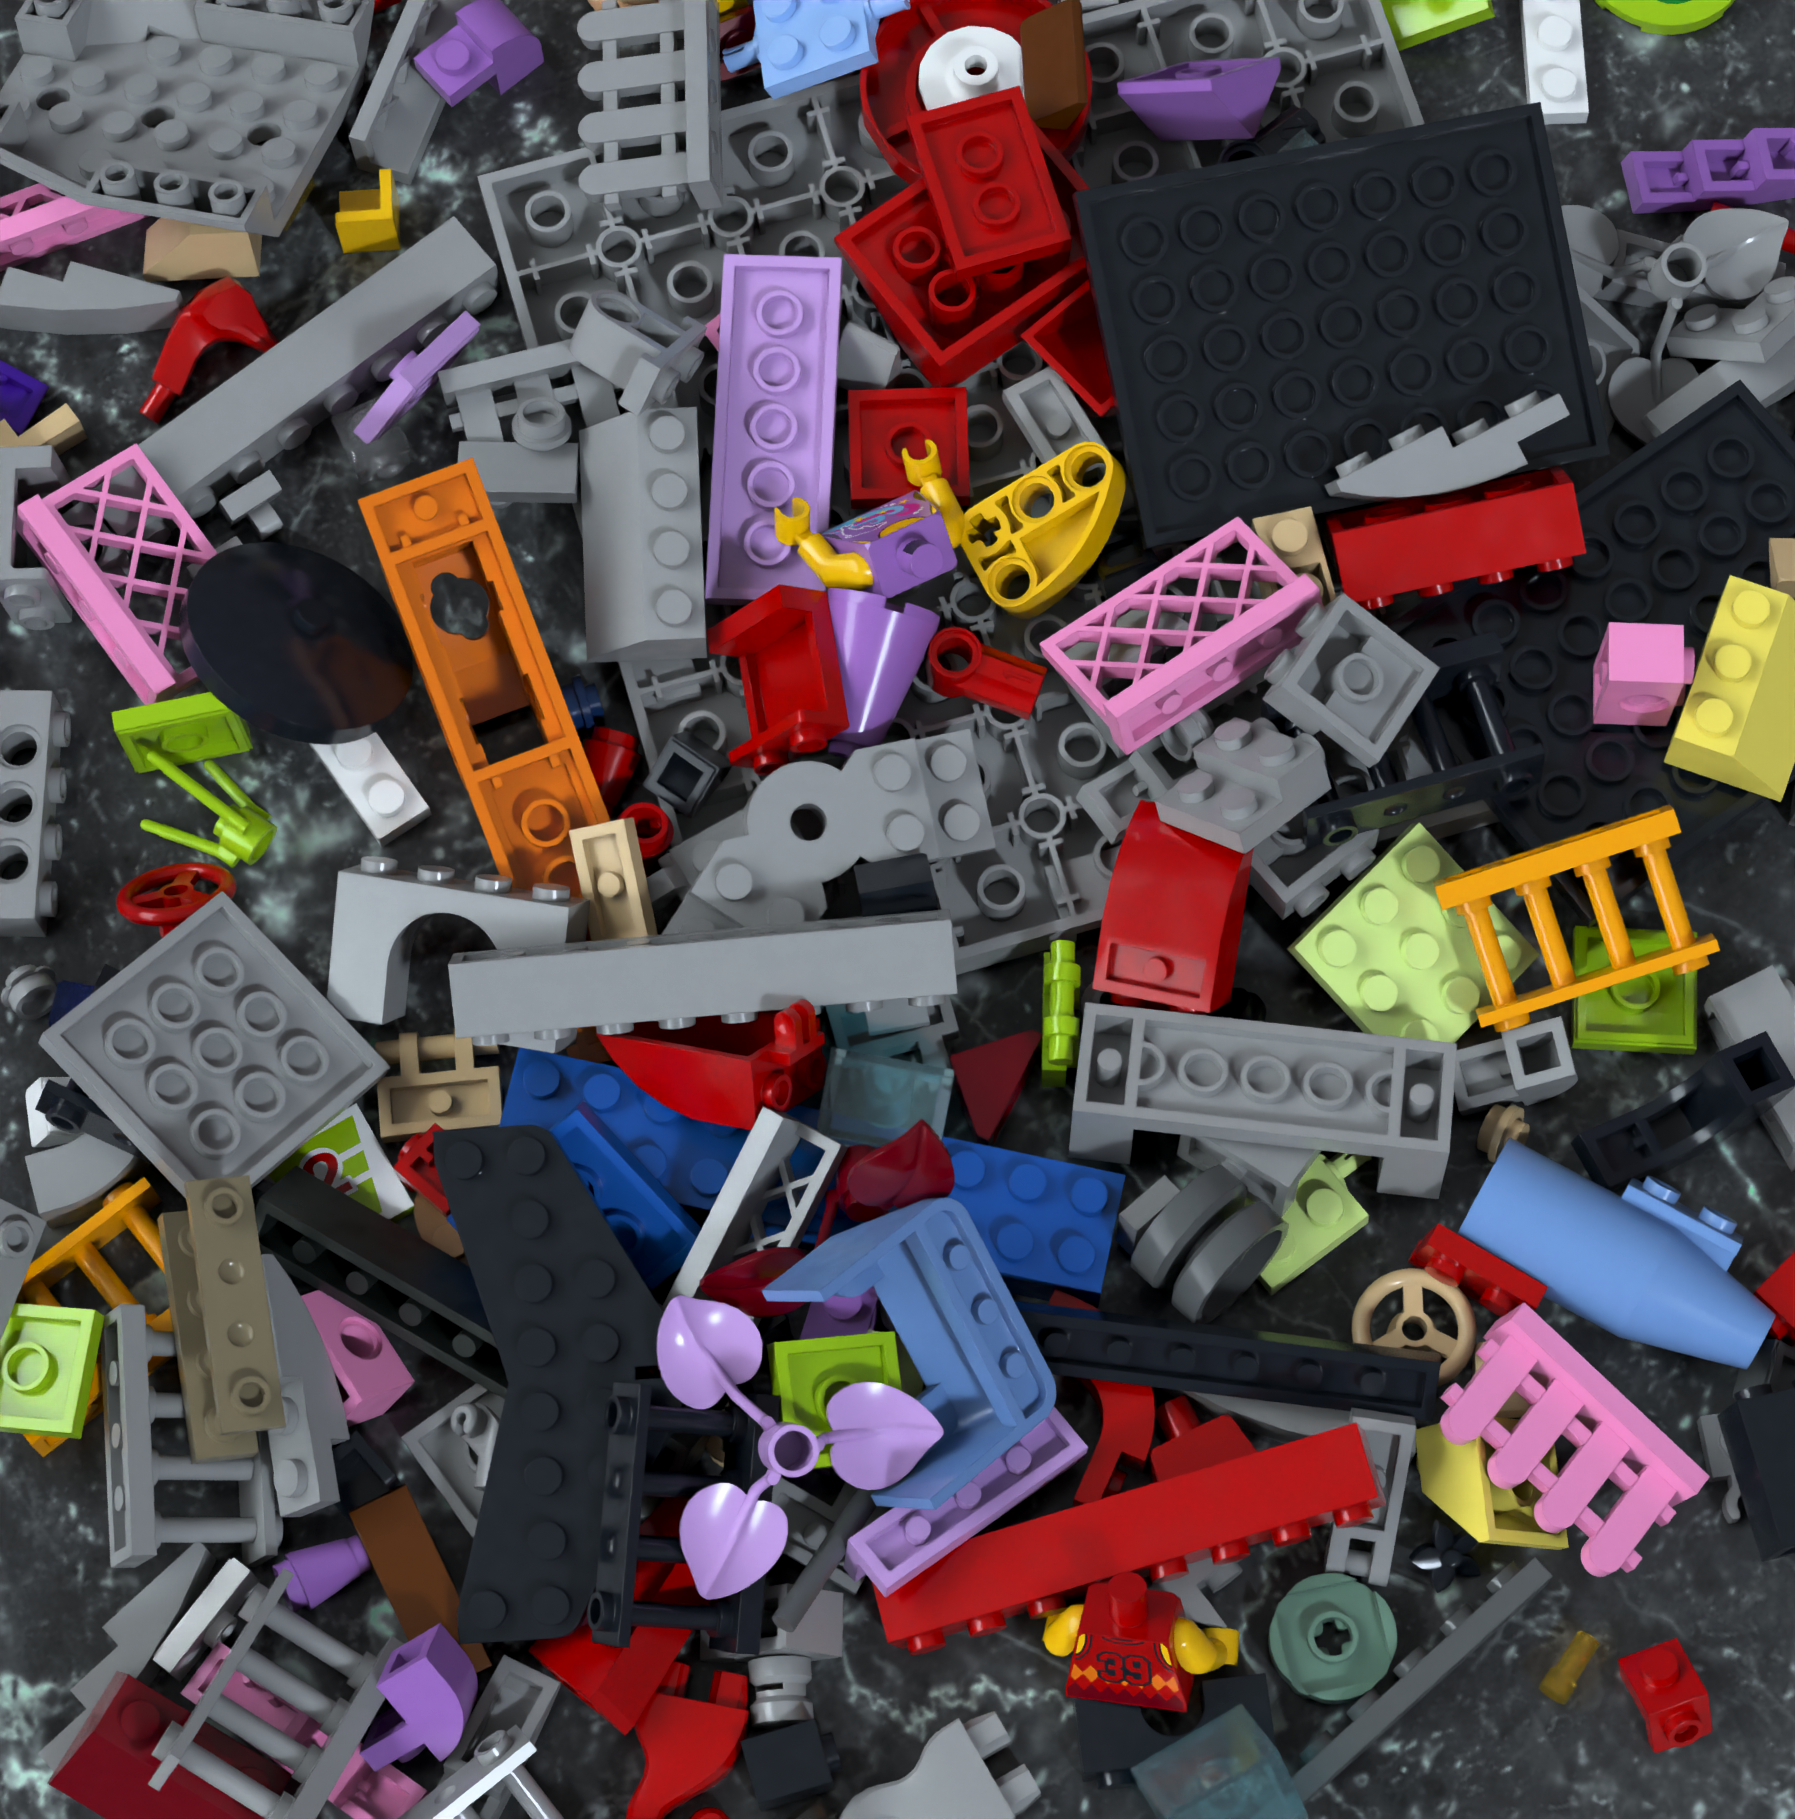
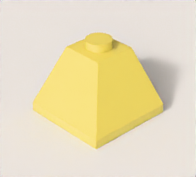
M1494 1417L1509 1433L1519 1421L1518 1419ZM1440 1423L1416 1429V1464L1420 1474L1422 1492L1479 1543L1553 1550L1569 1548L1566 1529L1557 1533H1550L1543 1530L1537 1524L1534 1517V1506L1542 1493L1530 1481L1526 1479L1511 1489L1500 1488L1491 1481L1487 1472V1463L1496 1450L1481 1435L1465 1445H1456L1444 1437ZM1554 1443L1540 1462L1557 1476L1559 1472Z

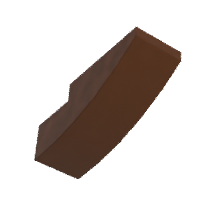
M406 1483L348 1511L408 1641L441 1623L459 1644L457 1611L460 1594ZM483 1643L459 1644L470 1658L476 1673L492 1666Z

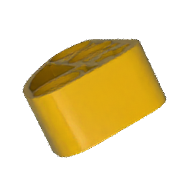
M1082 442L1074 445L974 505L963 514L965 528L960 544L989 597L1008 614L1018 619H1030L1040 615L1056 604L1079 583L1095 563L1108 541L1120 512L1126 490L1127 476L1124 467L1104 446L1096 442ZM1105 463L1106 471L1103 479L1097 485L1083 487L1082 480L1085 471L1091 465ZM1053 494L1054 504L1051 510L1045 516L1032 518L1031 509L1035 500L1042 495ZM995 527L998 530L993 533L998 539L991 546H987L984 543L989 540L985 533L990 528ZM1022 574L1029 575L1030 584L1026 593L1017 599H1008L1007 591L1010 582Z

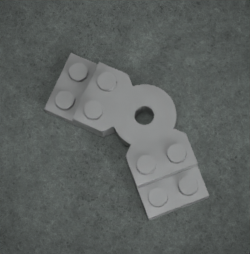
M970 729L917 740L910 738L857 749L847 757L840 770L821 762L800 761L787 764L773 771L755 788L747 801L743 813L744 836L725 839L718 845L661 935L819 921L827 909L822 884L836 879L850 869L855 862L860 865L925 853L929 863L995 849V839ZM806 809L818 817L821 831L817 839L807 841L800 839L794 834L790 825V819L794 811Z

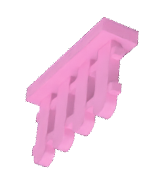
M1524 1302L1496 1320L1483 1338L1486 1341L1476 1352L1484 1363L1466 1386L1462 1389L1457 1383H1454L1440 1397L1449 1405L1441 1417V1431L1449 1442L1456 1445H1465L1481 1435L1496 1450L1487 1463L1489 1478L1496 1486L1503 1489H1511L1526 1479L1530 1481L1542 1493L1534 1506V1517L1537 1524L1543 1530L1557 1533L1568 1528L1573 1523L1589 1537L1581 1549V1562L1590 1574L1604 1577L1615 1572L1620 1567L1628 1573L1634 1570L1642 1560V1557L1634 1548L1654 1521L1660 1527L1668 1524L1676 1514L1672 1507L1698 1494L1710 1476ZM1516 1391L1531 1406L1509 1433L1494 1419V1416L1511 1394ZM1562 1434L1577 1450L1557 1476H1555L1540 1461ZM1607 1478H1609L1623 1491V1494L1602 1520L1587 1505Z

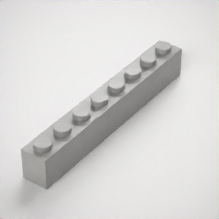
M453 216L138 445L190 517L195 519L205 515L215 506L218 497L237 483L245 484L253 480L263 470L265 463L283 449L291 450L296 448L309 437L312 428L330 415L337 416L346 412L357 401L359 394L377 381L384 382L391 379L388 376L390 372L410 351L413 350L416 353L423 347L426 348L465 310L469 314L475 315L488 308L495 300L497 293L502 290L496 264ZM130 466L111 477L108 494L143 500L146 483L135 468ZM103 483L91 490L101 492ZM151 493L150 502L160 504L155 495ZM88 503L97 514L99 505ZM105 506L102 522L112 534L136 539L141 513ZM147 514L142 540L164 544L169 539L171 531L177 528V525L172 519ZM126 550L129 559L132 560L133 551Z
M950 909L453 953L448 963L456 1038L472 1037V1044L476 1046L506 1043L510 1040L509 1034L534 1032L536 1040L562 1039L572 1035L571 1028L596 1026L597 1034H622L633 1031L635 1022L658 1021L659 1028L680 1029L696 1025V1017L721 1015L722 1023H746L757 1020L759 1018L758 1011L784 1010L800 999L809 1001L815 1009V1014L818 1015L821 1013L820 1006L845 1004L846 1011L869 1012L883 1008V1000L908 998L909 1006L927 1007L945 1003V995L958 994Z

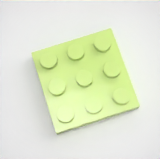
M1420 822L1410 824L1287 948L1363 1033L1455 1043L1478 1019L1476 1008L1493 1003L1464 915L1457 916L1455 907L1442 910L1433 881L1464 871ZM1492 904L1487 908L1513 984L1540 954L1503 913Z

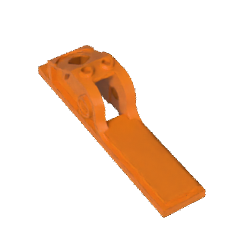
M474 459L464 460L358 499L359 507L380 559V566L462 783L468 792L499 875L512 878V887L533 890V885L537 883L559 884L570 888L571 897L583 898L569 830L610 822V818ZM451 573L457 578L473 580L485 589L489 600L486 614L488 628L482 636L468 638L462 633L448 632L434 622L430 611L433 597L431 583L437 575ZM530 705L545 745L489 765L482 745L477 740L473 726ZM587 925L586 941H591L589 926ZM596 1026L577 1028L576 1044L565 1048L568 1057L600 1064L612 1060L596 1035Z

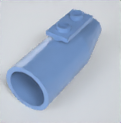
M1509 1138L1457 1233L1546 1285L1548 1288L1543 1296L1546 1299L1619 1338L1747 1370L1776 1316L1774 1312L1727 1271L1740 1250L1744 1236L1734 1232L1738 1224L1735 1220L1705 1205L1700 1213L1678 1202L1681 1193L1677 1189L1652 1176H1647L1644 1183L1631 1178L1621 1197L1512 1138Z

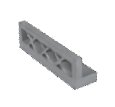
M407 0L349 134L358 169L379 175V169H391L394 180L411 185L446 103L444 98L416 70L413 58L458 24L455 13L476 0Z
M763 1106L663 1304V1308L666 1309L670 1300L677 1295L716 1301L702 1291L699 1280L713 1271L740 1259V1257L770 1249V1247L778 1245L777 1247L798 1248L848 1147L787 1113L774 1111ZM800 1138H803L825 1150V1153L813 1175L795 1181L790 1158ZM780 1178H782L783 1185L775 1188ZM806 1189L800 1200L798 1191ZM786 1196L792 1218L785 1231L767 1237L761 1215L769 1201ZM753 1233L755 1242L747 1244ZM748 1316L758 1327L762 1318Z

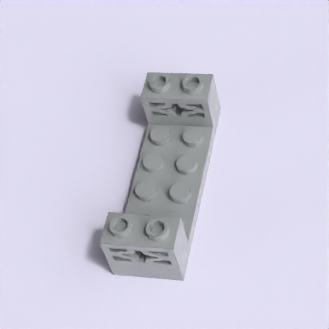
M1085 1002L1068 1157L1130 1164L1134 1129L1379 1157L1376 1192L1439 1199L1450 1153L1457 1043Z

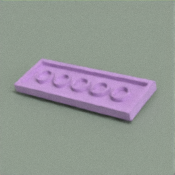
M724 254L705 589L707 604L747 605L779 584L827 591V587L798 554L799 545H785L777 540L775 536L774 508L777 507L785 516L793 517L792 499L795 497L802 498L810 505V531L815 534L830 529L843 262L840 257Z

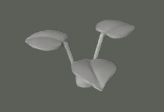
M1581 205L1561 206L1576 283L1591 297H1594L1600 290L1603 276L1617 279L1646 272L1648 273V284L1653 294L1667 302V310L1651 348L1650 360L1641 357L1625 360L1613 372L1607 386V402L1612 416L1627 433L1642 444L1647 445L1655 439L1641 422L1644 416L1699 376L1693 364L1686 359L1669 358L1662 361V351L1677 312L1683 305L1682 300L1687 298L1702 280L1710 293L1724 300L1739 302L1749 300L1760 294L1764 287L1771 282L1776 272L1781 246L1789 225V221L1786 218L1755 209L1729 208L1713 210L1697 217L1687 227L1682 237V242L1670 245L1658 259L1646 256L1642 261L1613 267L1610 265L1617 258L1620 250L1619 236L1613 223L1604 214L1590 207Z

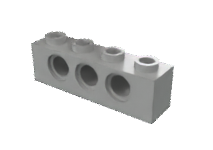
M0 690V936L46 937L48 917H55L58 910V887L56 881H51L52 860H60L62 854V829L60 824H55L56 803H64L67 793L66 771L64 767H59L61 747H68L70 744L71 719L69 712L62 710L53 691ZM26 748L37 749L34 758L27 764L20 766L11 764L14 755L20 750ZM22 804L32 805L30 814L24 820L19 822L6 821L9 812L14 807ZM15 861L28 862L25 872L20 877L12 880L2 879L3 871L9 864Z

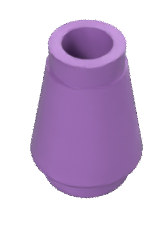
M357 1535L284 1553L285 1560L272 1566L275 1579L283 1568L294 1574L282 1594L287 1606L293 1612L303 1607L311 1611L358 1578L362 1573L371 1569V1563L366 1550Z

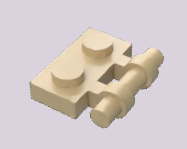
M455 1028L453 1034L419 1037L418 1031L399 1033V1039L375 1042V1051L389 1065L400 1064L401 1068L400 1076L383 1077L377 1082L380 1136L383 1143L408 1141L417 1133L422 1132L425 1134L434 1123L438 1124L444 1131L499 1127L504 1109L499 1066L476 1068V1056L500 1054L499 1044L490 1046L473 1045L472 1037L456 1038ZM455 1058L456 1070L422 1073L421 1071L422 1061Z

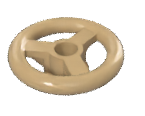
M1400 1269L1381 1276L1362 1293L1354 1309L1352 1317L1353 1343L1426 1352L1433 1351L1440 1353L1442 1357L1446 1358L1447 1360L1440 1366L1438 1387L1451 1381L1465 1368L1476 1345V1319L1472 1306L1459 1287L1448 1286L1434 1279L1425 1269ZM1402 1288V1312L1398 1313L1391 1320L1386 1334L1372 1342L1370 1324L1376 1306L1386 1295ZM1422 1288L1437 1293L1450 1305L1457 1319V1340L1438 1331L1432 1319L1423 1312ZM1409 1323L1417 1324L1422 1328L1424 1337L1416 1341L1410 1340L1403 1334L1402 1327Z

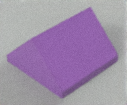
M1280 57L1184 61L1118 82V95L1160 141L1254 138L1281 70Z

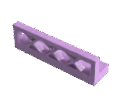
M1053 1407L1046 1419L936 1510L893 1507L850 1537L847 1541L843 1568L854 1582L867 1574L886 1598L1084 1459L1088 1446L1059 1411Z

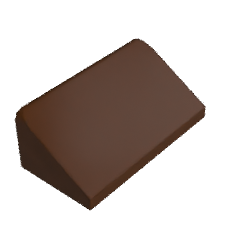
M1080 0L1062 1L1029 16L1020 25L1024 100L1030 117L1040 128L1067 130L1088 103L1082 3H1080Z

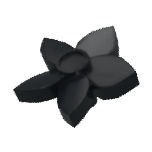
M1437 1519L1431 1532L1433 1544L1424 1543L1419 1545L1409 1556V1559L1415 1565L1429 1570L1430 1581L1437 1593L1450 1586L1455 1577V1571L1466 1576L1481 1575L1478 1563L1467 1553L1478 1541L1466 1530L1453 1536L1449 1527Z

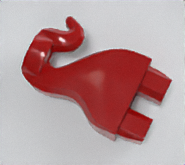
M675 1661L672 1663L634 1725L645 1755V1770L629 1802L626 1819H665L666 1815L677 1806L713 1787L733 1770L743 1755L740 1741L748 1739L751 1725L750 1713L747 1711L749 1703V1680L747 1676L725 1671H714L707 1703L685 1698L691 1671L690 1665ZM715 1807L699 1809L689 1817V1819H730L723 1810Z

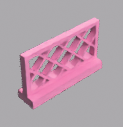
M137 443L43 499L37 494L18 505L15 529L42 566L49 571L59 589L144 705L173 700L176 694L200 680L192 666L177 674L163 654L166 638L181 640L179 627L169 625L174 599L183 601L188 590L177 587L181 561L204 565L218 553ZM133 466L146 483L144 499L138 500L108 494L111 477ZM103 483L101 492L91 490ZM151 493L155 495L160 504L150 502ZM73 500L98 504L94 530L68 525L58 512V509ZM105 506L141 513L136 539L100 532ZM147 514L174 521L181 531L178 547L142 540ZM186 539L194 550L184 548ZM80 541L91 543L89 553ZM98 544L133 551L128 577L102 572L95 562ZM140 553L175 559L170 585L135 578ZM114 587L126 589L124 600ZM132 591L168 598L163 624L140 620L135 617L129 608ZM149 634L160 636L158 646L155 644V642L152 640Z
M1236 517L1039 644L1042 655L1107 724L1113 741L1128 755L1189 716L1192 712L1203 707L1274 661L1284 649L1291 650L1300 644L1303 638L1295 632V628L1315 603L1318 602L1322 606L1323 604L1319 587L1305 573L1298 577L1239 517ZM1237 541L1248 551L1245 564L1215 563L1217 554ZM1179 578L1199 579L1196 596L1165 594L1167 586ZM1211 579L1241 581L1238 598L1207 597ZM1253 581L1278 582L1283 587L1266 599H1249ZM1129 610L1149 611L1146 628L1116 627L1118 617ZM1161 611L1191 613L1188 630L1157 629ZM1203 613L1234 615L1232 621L1214 632L1199 631ZM1079 642L1099 643L1095 661L1070 660L1064 652ZM1111 644L1141 645L1138 662L1108 661ZM1153 645L1184 647L1182 653L1165 664L1149 663ZM1103 678L1133 679L1131 686L1109 700L1100 693Z

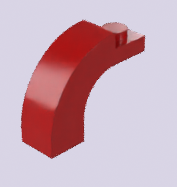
M1057 1289L1054 1290L1048 1305L1100 1311L1087 1302ZM1072 1377L1082 1384L1094 1399L1102 1424L1101 1436L1074 1497L1073 1507L1121 1493L1127 1473L1118 1470L1120 1464L1138 1472H1144L1154 1432L1155 1405L1152 1387Z

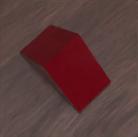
M1031 1029L949 1056L953 1073L951 1076L974 1143L994 1147L1042 1053L1041 1033Z

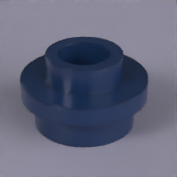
M580 674L572 676V683L562 685L560 689L576 731L586 728L588 734L593 733L595 727L594 720L605 717L595 683L583 685Z

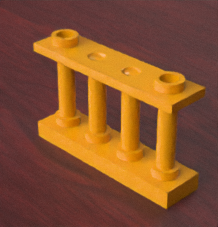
M1670 804L1433 881L1442 910L1455 907L1457 916L1464 915L1493 1002L1492 1004L1476 1008L1481 1028L1493 1024L1496 1032L1511 1030L1531 1022L1529 1012L1668 967H1672L1674 975H1679L1710 964L1707 955L1720 951L1717 939L1712 933L1694 937L1666 849L1671 847L1669 837L1682 833L1674 808ZM1633 849L1636 858L1642 857L1671 944V946L1637 957L1634 955L1606 868L1611 866L1609 856ZM1573 868L1576 877H1583L1611 962L1610 966L1579 976H1575L1547 891V887L1552 885L1550 875ZM1513 887L1516 896H1523L1552 983L1551 985L1517 996L1487 908L1493 904L1490 895Z
M143 1177L135 1184L126 1182L115 1188L103 1200L102 1206L104 1208L33 1261L29 1266L15 1303L62 1307L48 1288L79 1266L112 1310L120 1304H140L98 1250L126 1228H129L165 1274L159 1228L148 1213L162 1200L146 1178ZM170 1307L159 1316L155 1313L148 1315L145 1311L146 1324H149L153 1331H173ZM101 1353L97 1354L84 1426L104 1411ZM152 1356L148 1362V1376L173 1356ZM23 1434L30 1445L43 1458L68 1439L64 1437Z

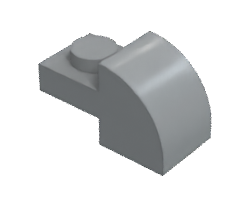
M1561 1016L1501 1032V1039L1457 1050L1454 1093L1462 1117L1490 1110L1496 1104L1505 1106L1520 1101L1525 1106L1535 1104L1559 1095L1576 1084L1578 1077Z

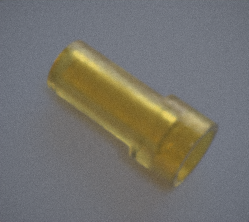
M1578 1630L1556 1666L1551 1667L1539 1685V1689L1550 1699L1565 1705L1578 1686L1576 1681L1600 1646V1643L1590 1634Z

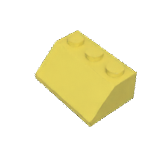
M1732 575L1729 576L1716 608L1694 672L1693 682L1690 684L1664 763L1781 802L1795 763V600L1789 594Z

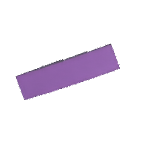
M1753 128L1744 139L1691 140L1682 151H1630L1621 162L1632 213L1712 209L1714 201L1730 207L1795 198V128Z

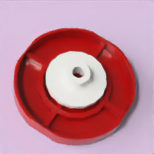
M910 0V9L889 15L882 21L875 38L879 62L862 68L860 73L861 112L866 130L895 174L910 185L923 177L907 131L906 116L1020 86L1024 97L1020 25L1029 16L1054 6L1048 0ZM1086 50L1087 105L1067 130L1040 128L1067 161L1073 156L1084 137L1091 112L1092 72Z

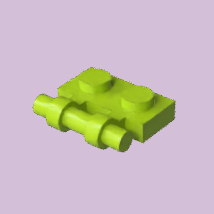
M1069 940L1052 941L1050 952H1044L1041 1087H1065L1067 1068L1078 1067L1080 1020L1074 1017V1009L1079 1010L1081 967L1075 963V943Z

